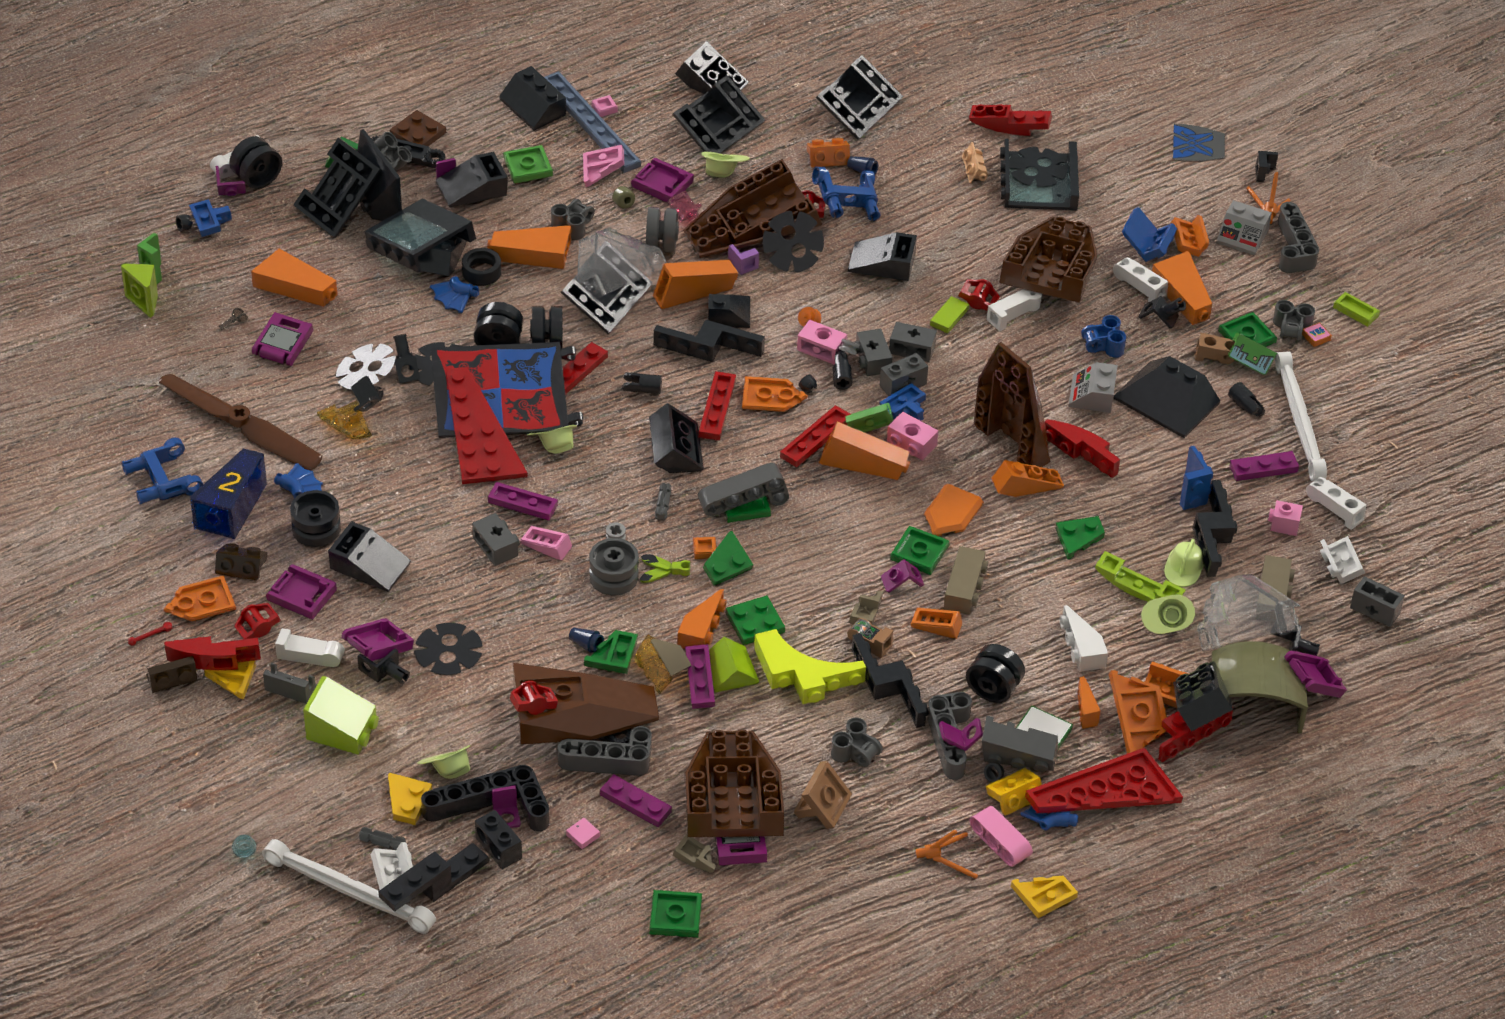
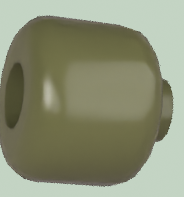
M620 186L613 192L612 199L617 206L627 209L634 204L635 194L629 188Z

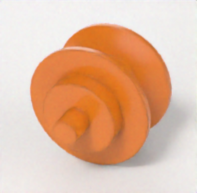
M804 307L798 315V321L803 327L809 320L821 323V313L812 307Z

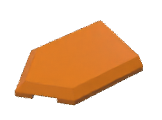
M745 376L742 409L785 412L807 399L808 395L803 391L797 390L788 379Z
M946 484L927 508L924 516L931 527L933 535L942 536V533L953 531L954 533L964 532L984 504V501L977 495L951 484Z
M223 575L179 587L175 597L163 610L189 621H196L236 610V605Z

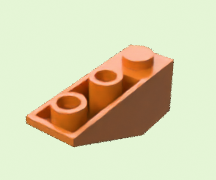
M1004 460L992 476V481L998 494L1013 497L1064 487L1057 470Z
M724 589L718 590L684 616L677 638V645H681L682 649H685L687 646L711 645L714 635L713 629L718 628L720 622L719 614L720 612L724 613L727 600L724 599Z

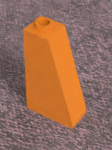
M571 226L494 231L492 240H488L487 248L498 253L501 262L564 269L571 244Z
M280 248L251 271L253 287L323 307L337 296V283L335 279Z
M1188 251L1153 264L1152 272L1168 281L1167 298L1171 302L1177 298H1182V301H1185L1186 309L1180 312L1192 325L1210 319L1212 301Z
M730 260L664 263L653 297L661 309L709 296V294H717L733 289L738 272Z
M837 421L823 448L819 464L898 480L901 473H906L909 468L910 461L907 459L910 451Z

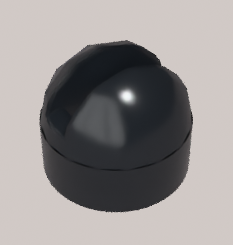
M187 214L176 216V226L180 232L187 231L192 227L193 221H189L191 216Z
M809 374L800 380L798 386L805 393H812L811 389H817V381Z
M989 763L984 768V776L990 782L998 781L1004 776V768L999 763ZM993 767H995V769H996L997 772L999 773V776H998L997 773L992 769Z

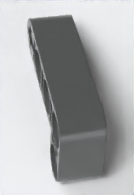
M1284 202L1280 206L1278 225L1288 246H1284L1281 250L1279 269L1285 273L1312 270L1317 265L1319 247L1299 207L1293 202Z
M767 463L702 488L698 492V499L704 513L708 516H714L767 495L772 505H783L788 501L789 493L776 463Z
M965 692L936 695L931 697L928 702L929 715L927 720L944 774L952 780H958L964 776L967 759L964 750L954 745L952 746L942 739L939 723L943 721L957 728V723L969 720L972 698Z
M638 726L631 731L629 744L564 739L557 746L558 765L560 768L570 771L642 776L648 772L650 767L652 733L647 727Z

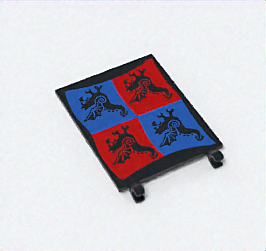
M560 342L431 348L438 438L455 437L446 369L468 367L506 435L549 432L569 425L582 426V412H574L567 415L562 359L567 361L575 360L576 348L568 346L560 349Z

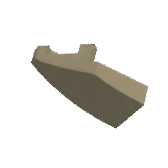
M876 591V595L870 597L865 594L860 595L859 603L855 604L849 623L855 624L858 619L863 618L873 625L883 597V591Z
M658 639L650 640L670 677L691 667V663L681 645Z
M687 834L673 852V856L703 871L713 873L716 868L711 858L710 845L705 846L696 839L687 837Z

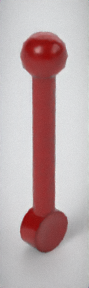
M165 622L158 629L136 638L130 637L128 644L134 646L138 641L162 631L169 632L172 630V623Z

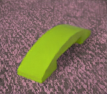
M1104 551L1095 566V569L1110 583L1146 602L1170 595L1183 596L1186 589L1167 580L1162 585L1124 567L1125 560Z

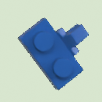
M209 199L189 205L201 237L221 232L220 224L232 220L229 206L212 208Z
M911 383L879 402V405L889 403L893 419L897 418L902 412H905L922 421L924 419V410L920 407V403L926 400V394Z

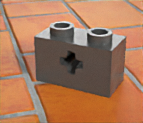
M896 322L890 337L889 350L891 354L908 357L917 353L924 361L930 362L936 346L937 330Z
M882 329L857 332L856 341L854 342L860 345L859 348H856V352L859 355L860 368H864L866 376L879 375L881 367L891 364L893 358Z
M916 353L881 367L879 386L888 396L911 383L917 388L927 384L928 365Z
M496 513L472 523L473 539L494 566L518 556V546L520 545L518 537L510 532L505 520H501Z
M1364 576L1354 589L1350 608L1391 627L1401 613L1405 595Z

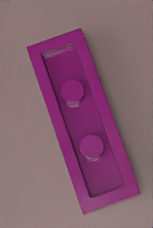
M1293 451L1230 460L1229 465L1236 481L1296 473L1299 470V464Z
M499 482L495 483L488 495V503L549 521L558 506V499Z
M708 644L685 647L686 656L691 663V667L688 668L692 709L715 707Z
M614 774L600 789V796L658 828L672 813V806Z

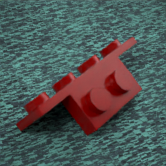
M1233 710L1192 732L1179 711L1163 719L1161 727L1172 738L1160 744L1158 759L1164 762L1169 758H1173L1179 752L1192 747L1204 737H1209L1221 727H1226L1232 721Z

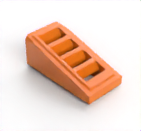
M917 607L910 625L912 628L957 639L962 626L960 611Z
M1083 676L1079 678L1077 694L1080 723L1082 729L1098 726L1101 710L1086 678Z

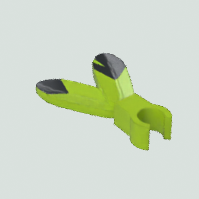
M645 554L641 556L642 561L646 565L655 568L640 577V581L643 583L654 582L671 573L672 575H690L691 566L688 560L672 562L671 564L669 561L655 555Z

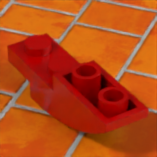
M1002 104L972 105L969 115V121L996 132L1020 136H1030L1032 130H1049L1052 119L1051 111H1012L1011 105Z
M1049 419L1044 421L1047 441L1057 446L1063 453L1068 454L1073 459L1081 455L1086 461L1092 463L1111 478L1118 475L1120 459L1109 451V442L1088 430L1069 423Z
M211 636L164 642L167 661L172 662L193 656L196 669L238 670V662L261 660L258 638L212 643Z

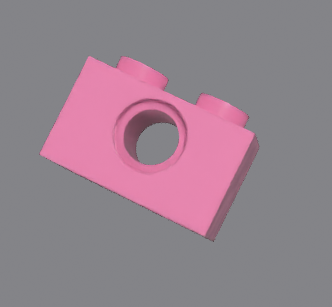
M809 320L798 334L797 351L835 364V354L840 350L838 349L839 346L843 344L842 338L847 339V334Z
M902 412L888 426L887 442L910 451V455L923 461L937 446L938 430Z

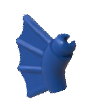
M457 276L452 277L449 282L430 285V288L435 292L434 300L442 302L445 309H454L459 313H463L469 298L479 295L478 286L463 283Z
M296 463L288 474L278 473L274 479L276 485H280L281 488L290 491L294 498L306 491H322L321 485H323V482L314 477L313 471L304 469L299 463Z
M1031 806L1028 810L1020 812L1021 816L1038 822L1043 830L1053 827H1069V825L1075 827L1078 823V815L1071 814V811L1036 813Z

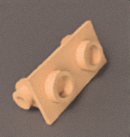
M971 142L962 155L969 183H972L974 179L985 181L988 177L986 167L983 166L985 163L982 151L975 149L974 143Z

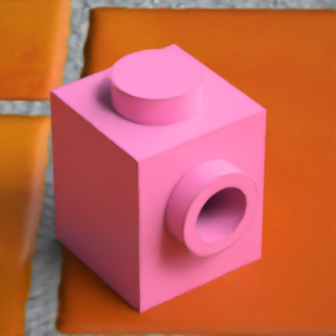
M1277 500L1275 509L1270 508L1268 521L1272 522L1270 531L1297 536L1303 505Z

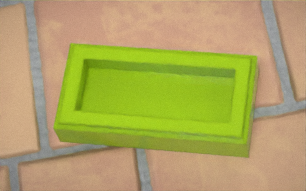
M1344 292L1333 304L1334 309L1367 327L1380 314V310L1347 292Z
M951 296L930 320V326L949 333L969 310V304Z

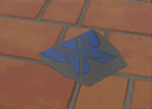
M1174 124V160L1207 161L1225 158L1224 133L1200 126Z

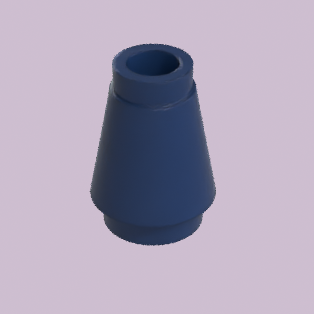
M850 156L847 162L848 168L860 174L862 171L867 170L873 171L874 175H876L879 167L878 161L870 157Z
M573 627L569 633V640L588 652L593 653L597 651V646L604 641V636L599 631Z

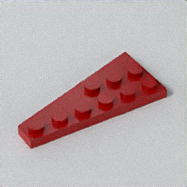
M468 367L446 369L462 485L527 478L528 473Z
M1145 747L1026 790L1025 798L1036 813L1182 803L1183 800L1181 793Z

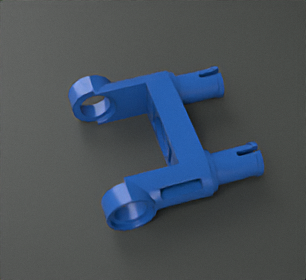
M825 167L814 168L812 173L813 184L819 185L823 201L829 206L831 217H841L844 213L841 206L864 207L869 220L873 219L875 221L880 218L881 214L877 207L878 197L874 189L875 175L873 171H862L859 187L833 185L829 171ZM848 195H854L850 198H845Z
M176 437L168 439L161 447L144 451L140 454V457L121 462L125 475L144 469L148 472L154 484L152 487L136 491L140 505L158 498L163 501L185 493L189 496H195L203 491L204 484L199 476L187 475L169 481L161 466L162 463L175 460L183 454L185 447L181 439ZM179 446L178 449L170 451L172 447ZM198 482L194 487H188L190 484Z

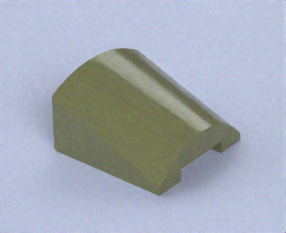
M1246 641L1228 644L1212 651L1211 662L1215 661L1229 697H1267L1298 706L1297 733L1302 734L1308 709L1305 685L1302 684L1290 667L1289 662L1284 658L1290 650L1275 644Z

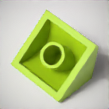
M122 264L121 271L125 296L147 316L153 317L158 298L154 265Z
M723 637L709 649L714 693L759 683L745 646Z

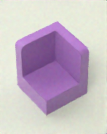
M733 244L729 245L728 260L731 261L740 275L759 268V252L755 248L739 252Z

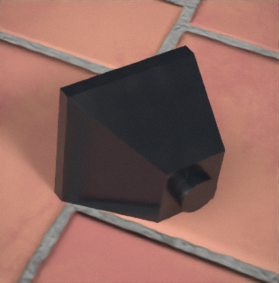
M709 294L708 320L734 328H750V296Z

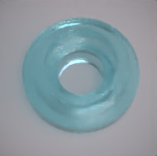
M249 835L236 837L232 844L233 853L241 858L252 856L257 849L255 840Z

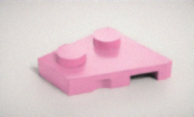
M622 145L583 153V172L586 187L591 186L624 165V149Z

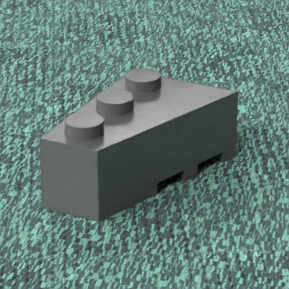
M986 716L982 737L984 762L1011 765L1018 769L1024 767L1034 768L1040 772L1054 771L1058 751L1057 735L1029 728L1028 731L1014 728L1015 723L1008 721L1007 725L993 722L994 717Z

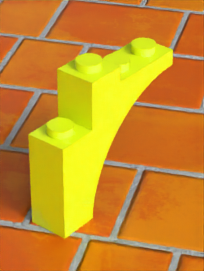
M777 629L755 634L754 650L771 689L783 688L794 684L802 704L824 700L826 691H833L838 688L865 682L866 666L863 661L835 663L809 657L791 647L780 636Z

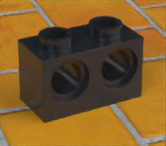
M496 810L475 820L476 839L502 870L522 859V841Z

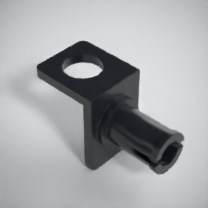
M1160 296L1146 303L1138 317L1142 319L1154 312L1171 329L1179 317L1178 312L1186 309V303L1182 301V298H1177L1168 303Z
M406 334L393 336L397 351L395 366L399 383L420 379L415 353L409 350ZM404 365H411L413 367L414 373L412 376L405 377L402 375L401 369Z
M364 376L351 386V390L360 403L354 408L355 412L368 411L381 401L384 395L383 390L378 391L382 388L379 386L374 387L368 376Z
M1276 618L1270 634L1291 641L1290 651L1317 656L1320 644L1302 639L1300 636L1301 625ZM1286 626L1290 631L1286 633L1281 632L1278 627Z
M397 649L392 650L377 664L362 654L357 656L358 669L376 682L389 675L400 684H404V681L406 682L410 676L409 671L399 666ZM364 663L370 667L371 671L365 667Z

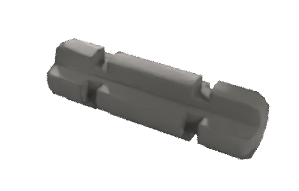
M662 483L659 487L655 518L657 520H665L667 518L672 486L669 483Z
M362 827L359 833L361 841L368 843L372 841V844L386 848L393 847V850H397L401 842H406L404 837H393V834L374 830L373 832L368 827Z

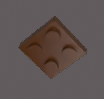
M418 110L390 129V133L396 139L430 146L447 133L446 126Z

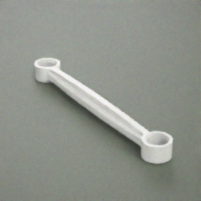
M1277 352L1275 357L1276 371L1278 374L1281 373L1294 423L1309 462L1308 472L1310 480L1315 481L1319 477L1326 479L1325 459L1320 458L1311 421L1307 415V408L1293 372L1291 352Z
M272 839L262 851V856L269 864L276 867H281L284 864L343 894L404 919L419 933L426 934L436 922L433 912L424 906H416L414 909L405 904L394 912L379 898L378 890L290 852L289 848L279 840Z

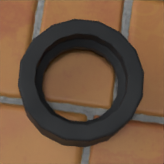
M472 249L465 253L462 258V275L467 282L473 285L486 286L493 284L501 276V258L492 249ZM478 263H487L493 266L482 271L471 268L472 265Z

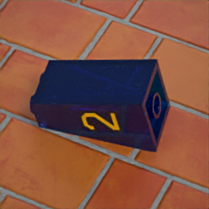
M243 448L191 495L190 502L194 529L236 539L267 485L263 453Z

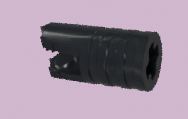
M842 350L837 351L835 354V364L832 368L833 384L839 390H846L853 383L852 368L848 363L847 353Z
M624 373L623 378L627 382L622 385L623 391L661 394L662 375Z
M1238 382L1230 388L1228 396L1242 410H1245L1250 415L1259 417L1265 415V407L1242 382Z

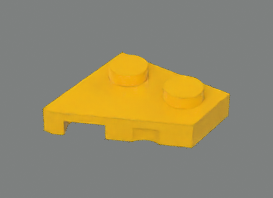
M256 660L238 662V670H204V673L213 682L238 698L244 699L256 668Z
M389 773L388 782L393 820L416 825L422 813L421 797L426 791L432 790V784Z
M1052 876L1051 878L1037 877L1033 878L1032 882H1019V879H1014L1011 881L1010 886L1037 918L1069 903L1078 896V891L1064 876Z

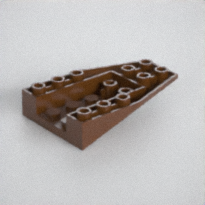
M783 159L729 187L685 227L683 231L699 257L704 258L726 252L729 245L732 244L738 249L763 242L765 231L777 233L768 223L775 216L786 211H792L794 223L799 212H804L817 221L815 227L821 226L822 223L816 208L808 197L805 198L795 183L791 171ZM786 225L781 230L782 236L796 233L791 225Z
M1057 216L1050 217L1018 235L1003 260L999 283L1080 303L1098 256L1092 227L1081 221L1073 222L1066 220L1064 217Z
M1000 342L997 344L978 378L974 425L987 436L1002 429L1006 435H1009L1019 445L1017 462L1043 467L1051 461L1042 404L1031 366Z
M513 663L514 689L525 681L530 680L536 682L537 685L551 688L558 700L557 708L545 709L537 715L530 714L529 711L518 712L521 745L558 743L564 739L593 740L659 720L654 686L581 672Z
M747 730L707 731L685 772L687 837L784 836V803L781 771L755 732Z

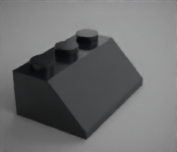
M532 66L515 73L499 96V99L533 131L566 116V97Z
M666 403L650 415V431L656 466L668 473L701 472L704 470L698 422L669 403Z

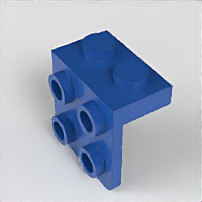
M1137 207L1133 209L1122 233L1137 253L1147 262L1156 257L1161 258L1167 253V248L1173 241L1177 228L1171 223L1157 229L1143 211Z
M1190 446L1180 499V506L1183 510L1206 505L1211 493L1210 485L1211 479H1213V471L1210 466H1207L1202 453L1198 452L1195 446Z

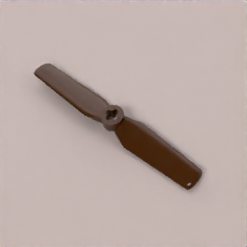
M166 374L158 381L161 385L212 416L230 423L233 427L241 428V433L249 441L294 464L299 463L306 470L312 471L322 460L320 453L272 423L250 415V410L246 406H231L229 403L173 374Z

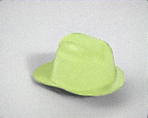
M715 152L701 153L706 158V174L719 178L730 176L738 162L750 160L748 156L728 155Z
M577 425L526 435H538L547 451L558 454L573 448V429Z
M1192 539L1190 542L1177 544L1171 551L1165 565L1164 573L1169 582L1180 587H1187L1196 583L1204 566L1203 552L1195 544V539Z
M1170 595L1153 599L1146 603L1141 612L1144 626L1150 632L1156 634H1166L1187 628L1195 617V608L1192 602L1182 595Z
M470 745L454 752L420 760L417 764L432 763L437 772L444 778H457L470 771L469 758L466 748L470 747Z

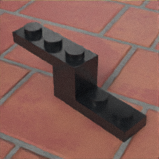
M705 320L697 336L656 325L653 334V345L713 362L721 346L762 357L765 347V336Z
M1212 480L1210 485L1211 493L1208 498L1213 512L1196 513L1192 526L1197 545L1203 552V565L1207 577H1216L1218 568L1222 565V557L1216 549L1217 543H1231L1233 535L1237 533V522L1233 520L1232 507L1227 502V491L1223 488L1221 480Z
M861 633L852 635L851 650L856 661H863L866 666L865 681L874 700L901 694L916 728L924 727L929 711L925 702L922 703L919 687L913 683L911 670L906 668L903 660L878 666L877 659L872 658L869 642L864 640Z
M471 843L447 861L434 851L379 890V898L394 912L422 892L431 901L435 902L489 863V857L474 843Z

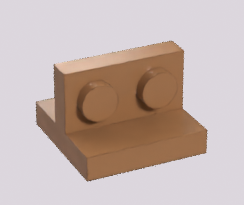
M822 761L818 764L801 795L802 797L794 813L798 819L817 816L826 829L835 827L852 793L828 761Z

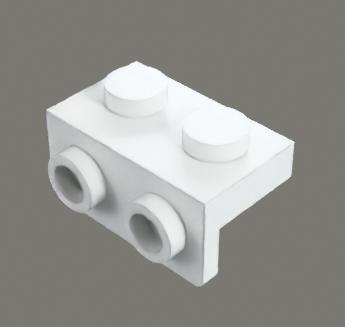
M1348 536L1330 545H1327L1324 539L1320 541L1323 549L1320 550L1325 562L1329 561L1331 564L1327 568L1332 578L1337 577L1340 584L1365 574Z
M401 842L397 850L374 848L370 854L380 890L413 867L411 853L406 842Z

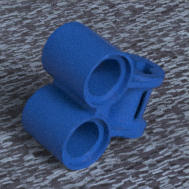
M1107 315L1103 317L1101 324L1084 327L1081 331V336L1086 341V350L1090 353L1105 351L1110 357H1121L1124 354L1126 334L1120 330L1121 320L1117 316Z

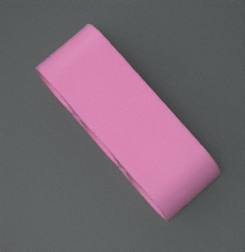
M988 806L970 817V825L973 831L1007 865L1013 867L1032 855L1033 850L1028 840L993 806Z

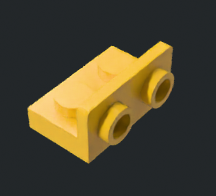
M1024 768L987 785L986 791L989 796L1000 802L1002 814L1008 815L1030 805L1025 798L1026 790L1042 784L1039 776Z

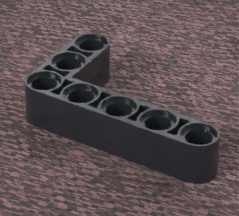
M518 765L426 791L421 797L423 818L427 821L435 822L492 806L493 789L516 786L517 800L530 829L540 832L546 830L550 824L549 805L533 769L528 765Z

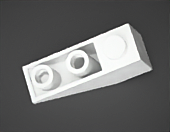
M1064 606L1063 615H1060V626L1066 631L1065 639L1067 646H1071L1072 662L1077 664L1079 672L1106 668L1108 652L1103 637L1069 606Z

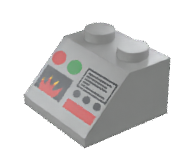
M1233 200L1225 214L1216 243L1255 255L1269 230L1272 212Z
M1096 362L1073 374L1068 407L1111 413L1118 365Z

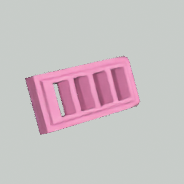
M531 526L520 540L521 544L558 560H563L572 548L568 534Z

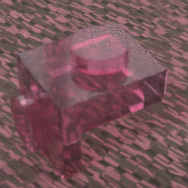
M686 191L672 197L667 202L670 208L678 209V219L680 222L686 219L691 221L699 215L698 211L702 207L700 203L695 205Z

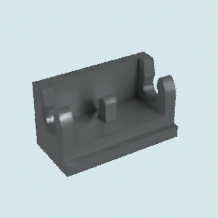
M271 663V672L266 669L263 673L265 691L307 704L317 686L315 677L309 675V681L280 672L277 669V664Z

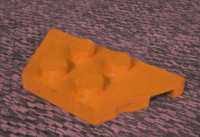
M1111 670L1109 679L1128 754L1146 747L1167 733L1161 727L1162 720L1167 718L1158 685L1145 683L1135 677L1127 678L1119 675L1118 671Z

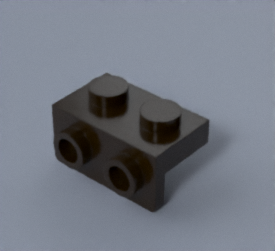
M228 543L216 552L215 573L257 581L260 578V568L267 561L268 552L261 551L258 547H248L246 549L240 548L237 544Z
M193 656L147 668L148 673L146 677L152 693L198 681Z

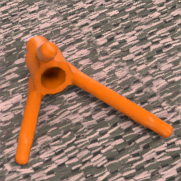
M1278 172L1274 173L1270 201L1266 202L1265 205L1250 186L1247 187L1248 192L1260 208L1272 212L1270 224L1273 223V218H1275L1281 204L1277 206L1274 203ZM1288 198V199H1286L1285 201H1283L1282 203H1284V202H1290L1291 200Z
M953 830L938 841L925 845V848L916 849L917 858H933V861L943 863L975 879L978 877L972 871L941 857V848L967 837V832L954 836L957 834V830Z

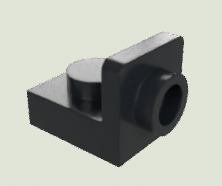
M1258 151L1255 164L1256 182H1264L1266 174L1270 173V169H1276L1278 152Z

